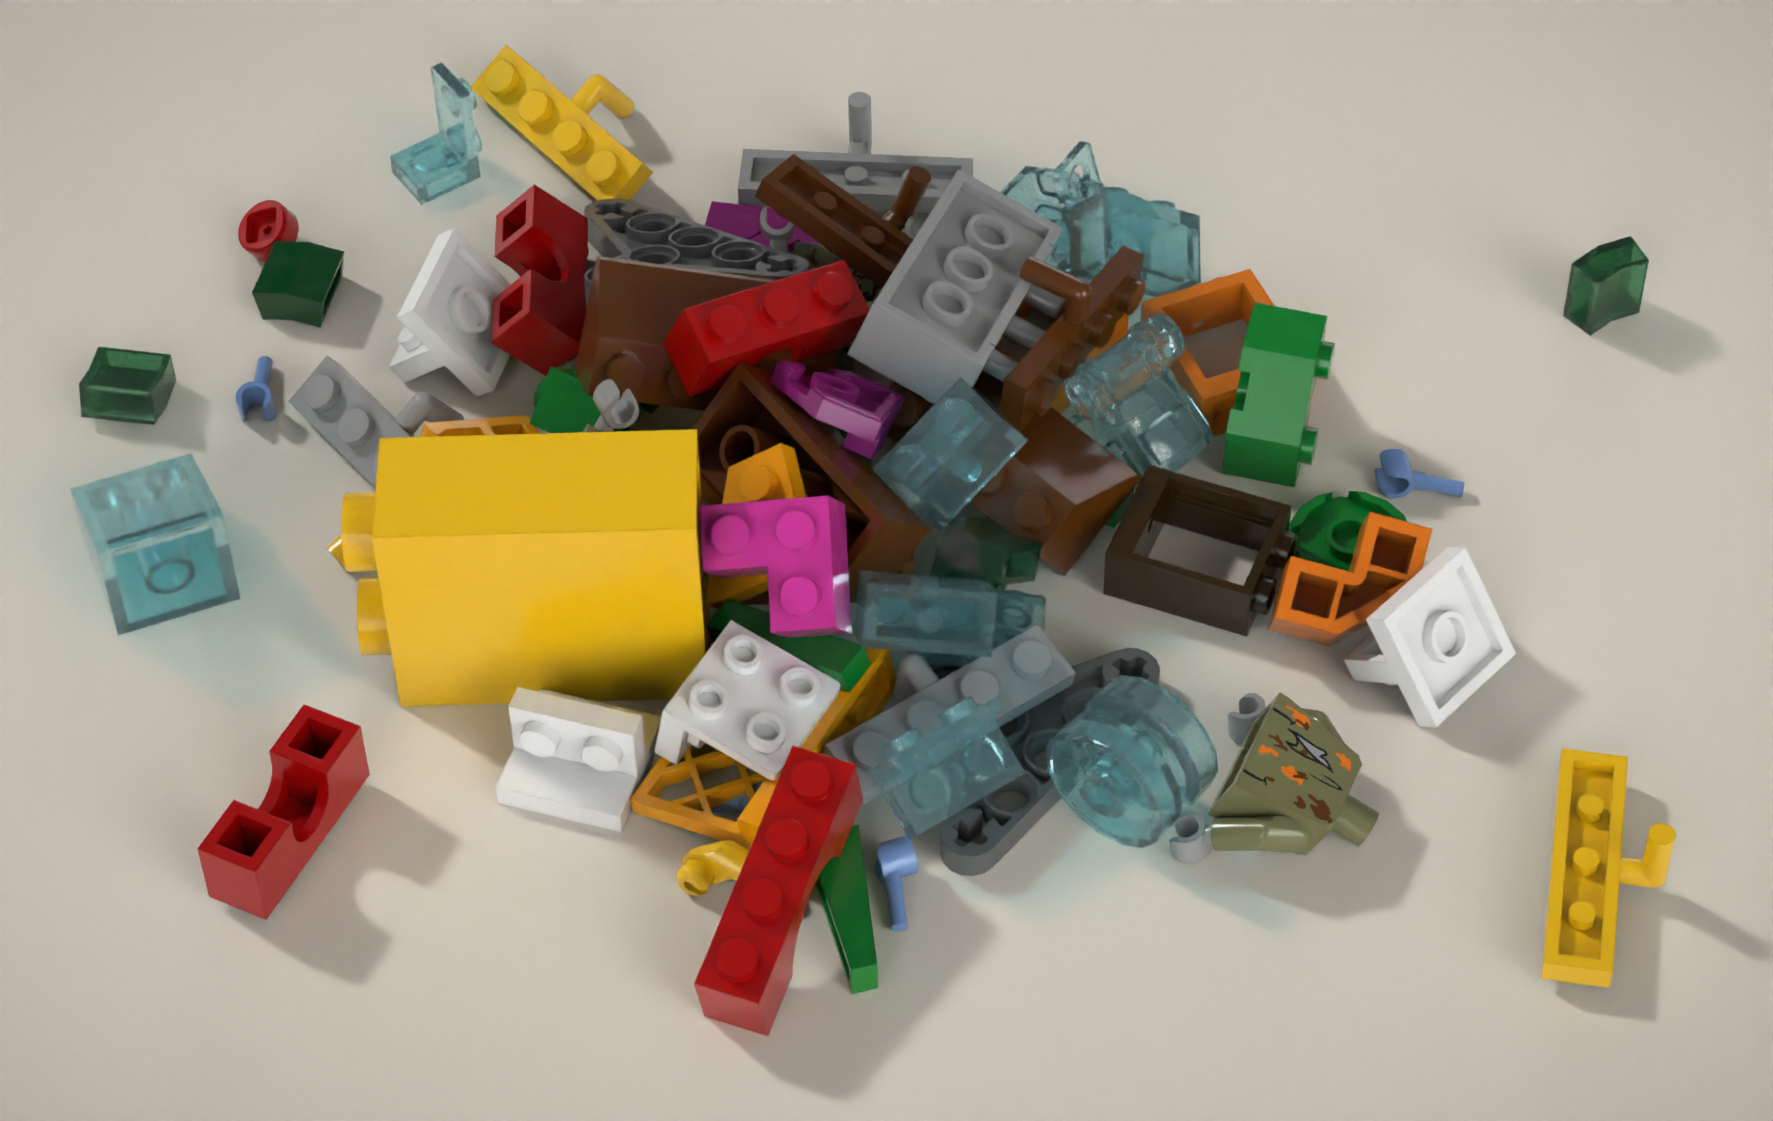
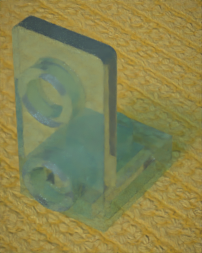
M442 62L431 67L439 133L390 156L392 173L421 205L481 177L478 152L482 150V143L474 127L472 110L477 107L474 92L463 77L456 78Z

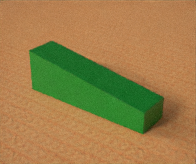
M730 599L726 600L706 625L713 642H715L732 620L837 680L841 685L840 690L850 692L871 665L863 645L834 635L786 638L771 633L770 613Z
M859 825L852 826L841 856L833 857L828 861L815 883L852 994L878 988L877 957Z

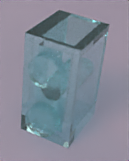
M1120 187L1097 189L1094 191L1093 196L1069 207L1071 275L1093 280L1124 245L1144 254L1140 280L1146 284L1144 292L1146 295L1158 297L1162 294L1176 292L1201 283L1199 215L1178 210L1175 204L1169 201H1147L1129 196V191Z
M960 377L873 468V471L913 512L942 531L1025 445L1028 439L986 397Z
M860 570L854 636L863 648L992 657L998 592L988 580Z

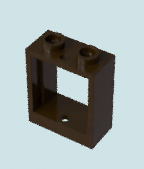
M1148 464L1105 552L1103 594L1247 637L1257 613L1267 615L1270 611L1277 589V579L1274 578L1277 569H1284L1290 557L1294 556L1297 534L1289 532L1291 506ZM1168 524L1259 551L1244 586L1148 558L1163 525Z

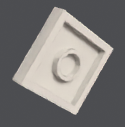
M455 227L437 236L397 316V319L405 327L398 336L400 345L389 368L405 383L446 366L476 397L494 391L510 357V354L491 344L492 300L511 284Z
M1447 546L1366 619L1373 634L1344 659V662L1354 681L1379 682L1385 685L1398 684L1418 726L1437 728L1504 666L1516 652L1466 548Z
M517 687L508 706L514 748L495 787L497 802L622 833L632 810L630 798L645 779L656 754L654 750L661 716L550 690L540 689L538 692Z

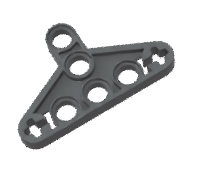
M604 199L592 202L584 209V216L588 218V241L603 257L772 280L783 279L810 270L809 262L800 256L632 201ZM595 267L588 270L584 275L586 305H588Z
M1124 648L1072 666L1076 672L1073 684L1012 719L1011 722L1017 726V730L1014 733L1004 737L986 734L962 748L940 830V856L946 867L952 872L964 876L984 874L993 868L1138 721L1158 698L1160 666L1149 652L1139 648ZM945 663L934 666L932 670L939 679H942L963 666ZM1135 677L1141 678V679H1142V683H1141L1140 681H1138V680H1135L1134 678H1135ZM1119 678L1128 681L1120 691ZM1097 711L1104 714L1109 721L1100 728L1088 729L1077 724L1074 718L1081 712ZM1058 751L1063 753L1069 759V762L1062 768L1046 769L1039 766L1034 761V758L1041 752ZM1016 791L1027 797L1029 802L1021 809L1005 810L998 807L993 800L1000 793ZM982 816H983L984 821H985V823H986V825L983 827V829H982ZM982 832L981 846L971 842ZM958 839L968 842V844L961 847L958 845Z

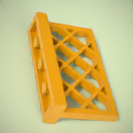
M868 636L864 637L860 645H863L871 663L870 667L850 692L839 690L836 699L800 748L823 754L826 744L881 713L893 695L896 682V674L888 642ZM691 745L677 765L660 757L630 798V804L635 814L721 841L732 840L749 850L778 779L772 781L759 773L748 776L745 765L719 750L692 758L691 751L695 746ZM736 764L740 779L706 790L703 789L699 776ZM692 779L697 792L673 801L658 798L665 787ZM760 781H763V783L755 793L752 785ZM746 791L750 801L737 818V822L712 814L710 808L742 796Z

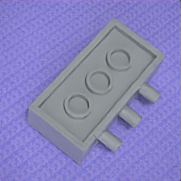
M958 169L872 304L847 355L922 396L928 402L936 404L957 416L982 371L1004 383L1006 376L1019 363L996 350L1003 336L1030 351L1046 333L1044 330L1016 315L1021 304L1024 302L1051 318H1055L1059 313L1065 299L1020 279V271L1029 256L1046 262L1064 228Z

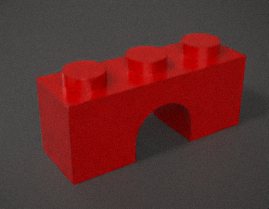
M535 184L496 215L494 257L511 267L520 278L492 300L491 344L547 376L550 367H559L565 361L573 360L578 356L586 315L584 275L587 272V258L589 254L588 218Z
M841 260L685 308L664 340L663 345L690 397L723 386L739 362L754 366L763 358L782 349L789 348L797 363L847 347L860 330L870 308L846 261Z
M303 704L269 751L272 763V777L266 796L259 808L256 809L233 800L197 848L209 897L265 920L270 916L370 775L361 726Z

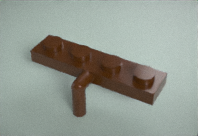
M793 154L761 180L755 197L776 211L779 216L790 221L822 244L829 252L845 260L849 265L869 278L875 285L883 288L913 241L911 237L902 231L905 229L908 218L915 214L931 181V175L922 167H911L891 209L881 217Z
M1123 245L1090 283L1032 256L1026 259L1020 271V279L1065 299L1066 303L1062 315L1004 379L997 425L1019 435L1035 415L1043 417L1053 404L1057 390L1065 381L1072 383L1077 379L1084 367L1088 354L1095 347L1102 349L1108 343L1115 329L1116 322L1125 313L1130 316L1135 312L1143 298L1146 286L1145 282L1140 280L1144 254Z

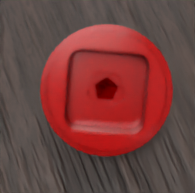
M274 200L262 201L254 205L244 215L238 230L239 242L255 258L266 262L275 241H296L299 232L298 220L281 203Z

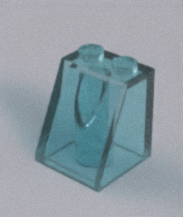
M192 453L70 489L80 529L118 635L240 599L223 515Z

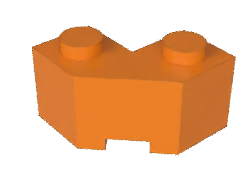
M1369 512L1360 527L1349 571L1291 556L1283 569L1267 630L1331 646L1367 626L1366 619L1422 570L1432 528Z

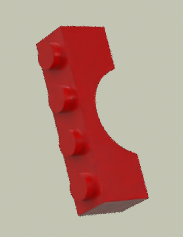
M792 746L694 982L704 1017L762 1035H769L793 975V959L797 936L810 894L828 861L833 857L841 856L863 801L856 764Z

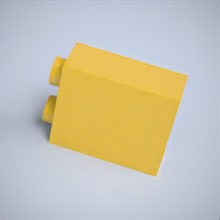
M697 429L379 438L375 492L344 493L341 513L342 551L347 572L377 571L378 578H360L358 582V642L362 656L392 655L400 706L508 704L517 687L538 692L540 689H545L593 701L672 699L709 650V631L706 627L709 622V606L707 601L708 573L703 572L699 506L703 504Z

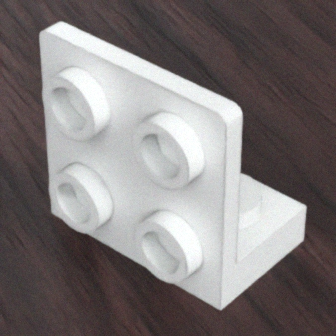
M731 620L663 709L654 752L677 765L691 745L699 749L707 743L772 781L777 780L792 746L799 748L802 746L838 696L841 685L837 680Z

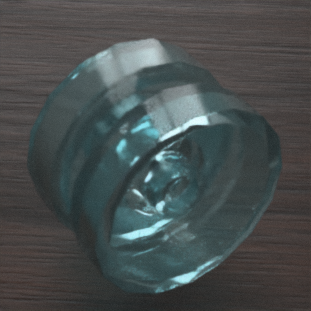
M1120 675L1108 681L1087 702L1083 713L1072 717L1050 739L1045 751L1048 773L1059 794L1076 815L1099 834L1121 845L1144 848L1156 843L1177 821L1181 810L1193 805L1212 785L1219 771L1215 747L1206 729L1190 709L1165 688L1142 677Z

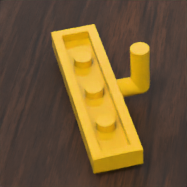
M505 45L470 86L475 93L597 201L604 199L630 201L653 174L651 169L588 116L598 102L621 119L630 116L634 110V102L603 75L594 74L590 76L570 100L508 45Z
M1566 748L1561 749L1558 766L1541 979L1610 988L1614 967L1619 884L1657 888L1666 881L1676 839V832L1671 826L1657 823L1650 827L1643 859L1621 857L1628 756Z

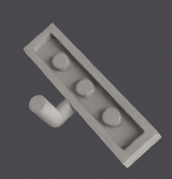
M855 92L848 97V153L743 149L738 183V203L750 206H767L755 197L761 180L791 155L795 154L867 207L878 212H888L891 209L909 169L914 166L922 167L930 173L931 181L915 213L930 214L958 169L973 177V158L871 154V97L864 92Z
M329 356L323 359L288 401L375 488L379 438L415 437L413 434L425 420L428 422L464 420L462 414L427 392L416 393L399 414L394 417L340 363Z
M1039 624L942 679L938 678L920 654L914 652L907 653L900 661L893 690V700L896 705L826 744L823 755L856 764L863 797L860 806L862 807L1070 687L1073 684L1076 672Z

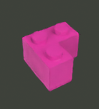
M816 496L699 506L703 572L720 578L768 575L771 633L786 638L852 634L844 503L830 496Z

